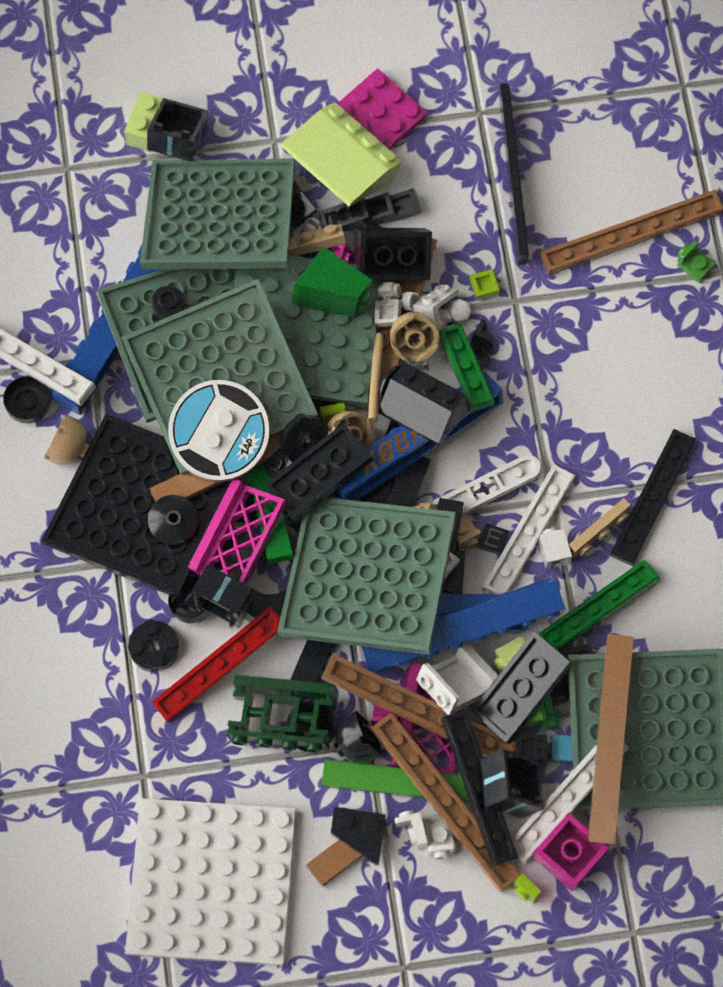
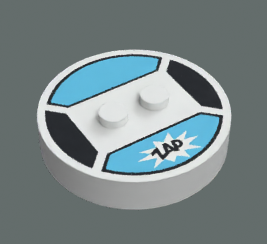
M227 380L206 381L189 389L175 404L169 420V440L176 458L190 473L209 481H229L251 471L263 457L269 439L268 417L259 399L244 386Z

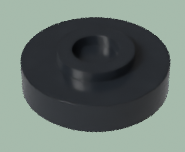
M24 376L13 380L6 387L3 403L11 418L21 423H32L46 415L50 408L51 397L45 384L31 376Z
M190 576L179 599L175 598L172 602L173 597L170 595L168 597L170 611L181 622L196 623L211 614L203 609L201 611L196 609L197 606L194 602L192 589L197 583L199 576ZM191 594V596L183 606L185 598Z

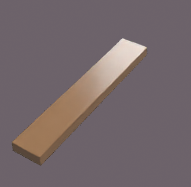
M282 431L269 436L265 453L255 467L263 464L278 449L283 450L279 443ZM187 471L149 489L155 502L167 495H179L190 499L225 481L205 480Z

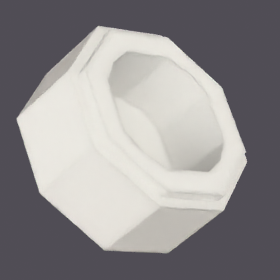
M461 299L451 301L447 308L451 322L457 325L467 322L471 315L468 302Z

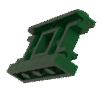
M244 675L234 676L233 685L235 686V691H233V697L236 700L244 701L241 722L228 720L229 728L226 729L225 735L232 741L231 743L240 746H246L247 742L256 743L257 746L262 748H271L272 745H278L282 749L295 751L298 747L306 748V751L312 753H321L322 750L329 751L331 734L328 730H320L319 727L322 708L335 710V701H338L339 691L334 684ZM251 693L265 694L263 708L252 707L254 696ZM301 698L315 699L313 713L302 712L303 700ZM273 704L294 706L290 727L269 725ZM251 717L261 718L260 730L263 733L248 731ZM300 722L311 723L310 735L313 738L298 736Z

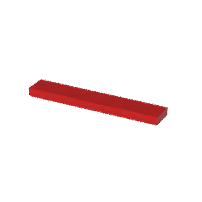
M272 606L268 607L154 699L152 704L169 723L278 634L277 631L281 617Z

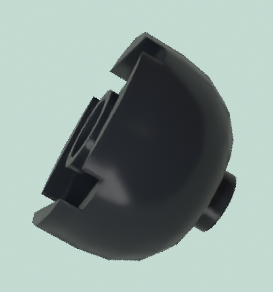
M358 710L339 722L335 733L337 742L334 746L341 757L346 756L348 760L354 763H366L380 756L382 747L378 738L366 726L369 723L368 720Z

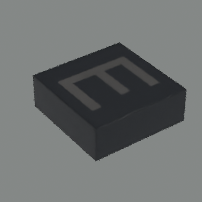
M486 523L478 548L501 555L509 535V530Z

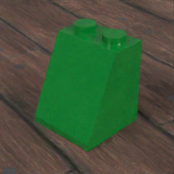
M323 247L295 282L291 303L300 307L354 317L358 311L363 312L369 303L368 298L372 293L370 289L372 279Z

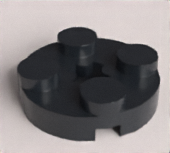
M301 413L296 415L285 426L279 443L287 457L294 462L328 435L329 429L320 418ZM309 434L311 441L309 443L304 442L301 445V438Z
M147 620L136 627L131 633L128 650L136 666L144 671L154 672V670L167 669L175 662L179 654V640L173 628L161 621ZM158 641L160 649L158 651L154 649L150 652L148 650V643Z

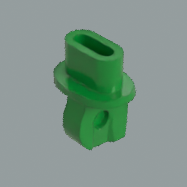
M549 694L543 702L546 721L539 722L540 730L560 727L558 716L561 715V711L553 708L551 694Z

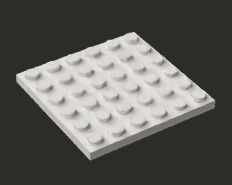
M140 798L125 955L283 966L295 809Z

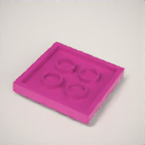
M378 68L337 103L389 150L427 117V112Z

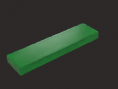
M462 324L438 330L439 338L460 388L466 394L470 412L494 406L493 396Z

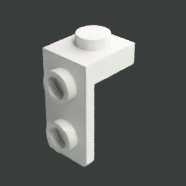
M448 285L436 286L433 291L422 296L419 301L413 304V312L424 313L433 320L437 329L441 330L439 307L458 295V288H450Z

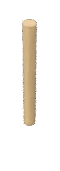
M381 333L375 334L368 409V421L371 423L378 421V397L383 350V334Z

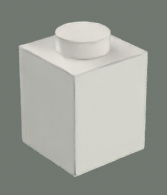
M550 528L543 531V534L539 535L538 544L545 569L569 565L572 555L565 530Z

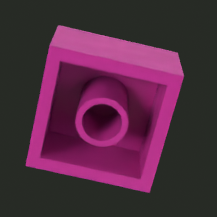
M568 813L537 848L533 859L573 892L606 855L609 847L606 844L588 842L589 830Z

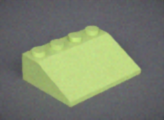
M335 102L320 109L281 145L284 150L349 207L393 182L403 162Z

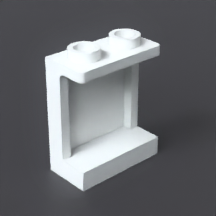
M466 642L462 647L458 648L455 656L433 667L429 663L423 664L416 681L448 715H451L480 700L498 675Z

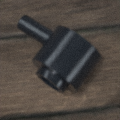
M163 286L155 291L152 298V312L157 321L184 310V296L178 288Z

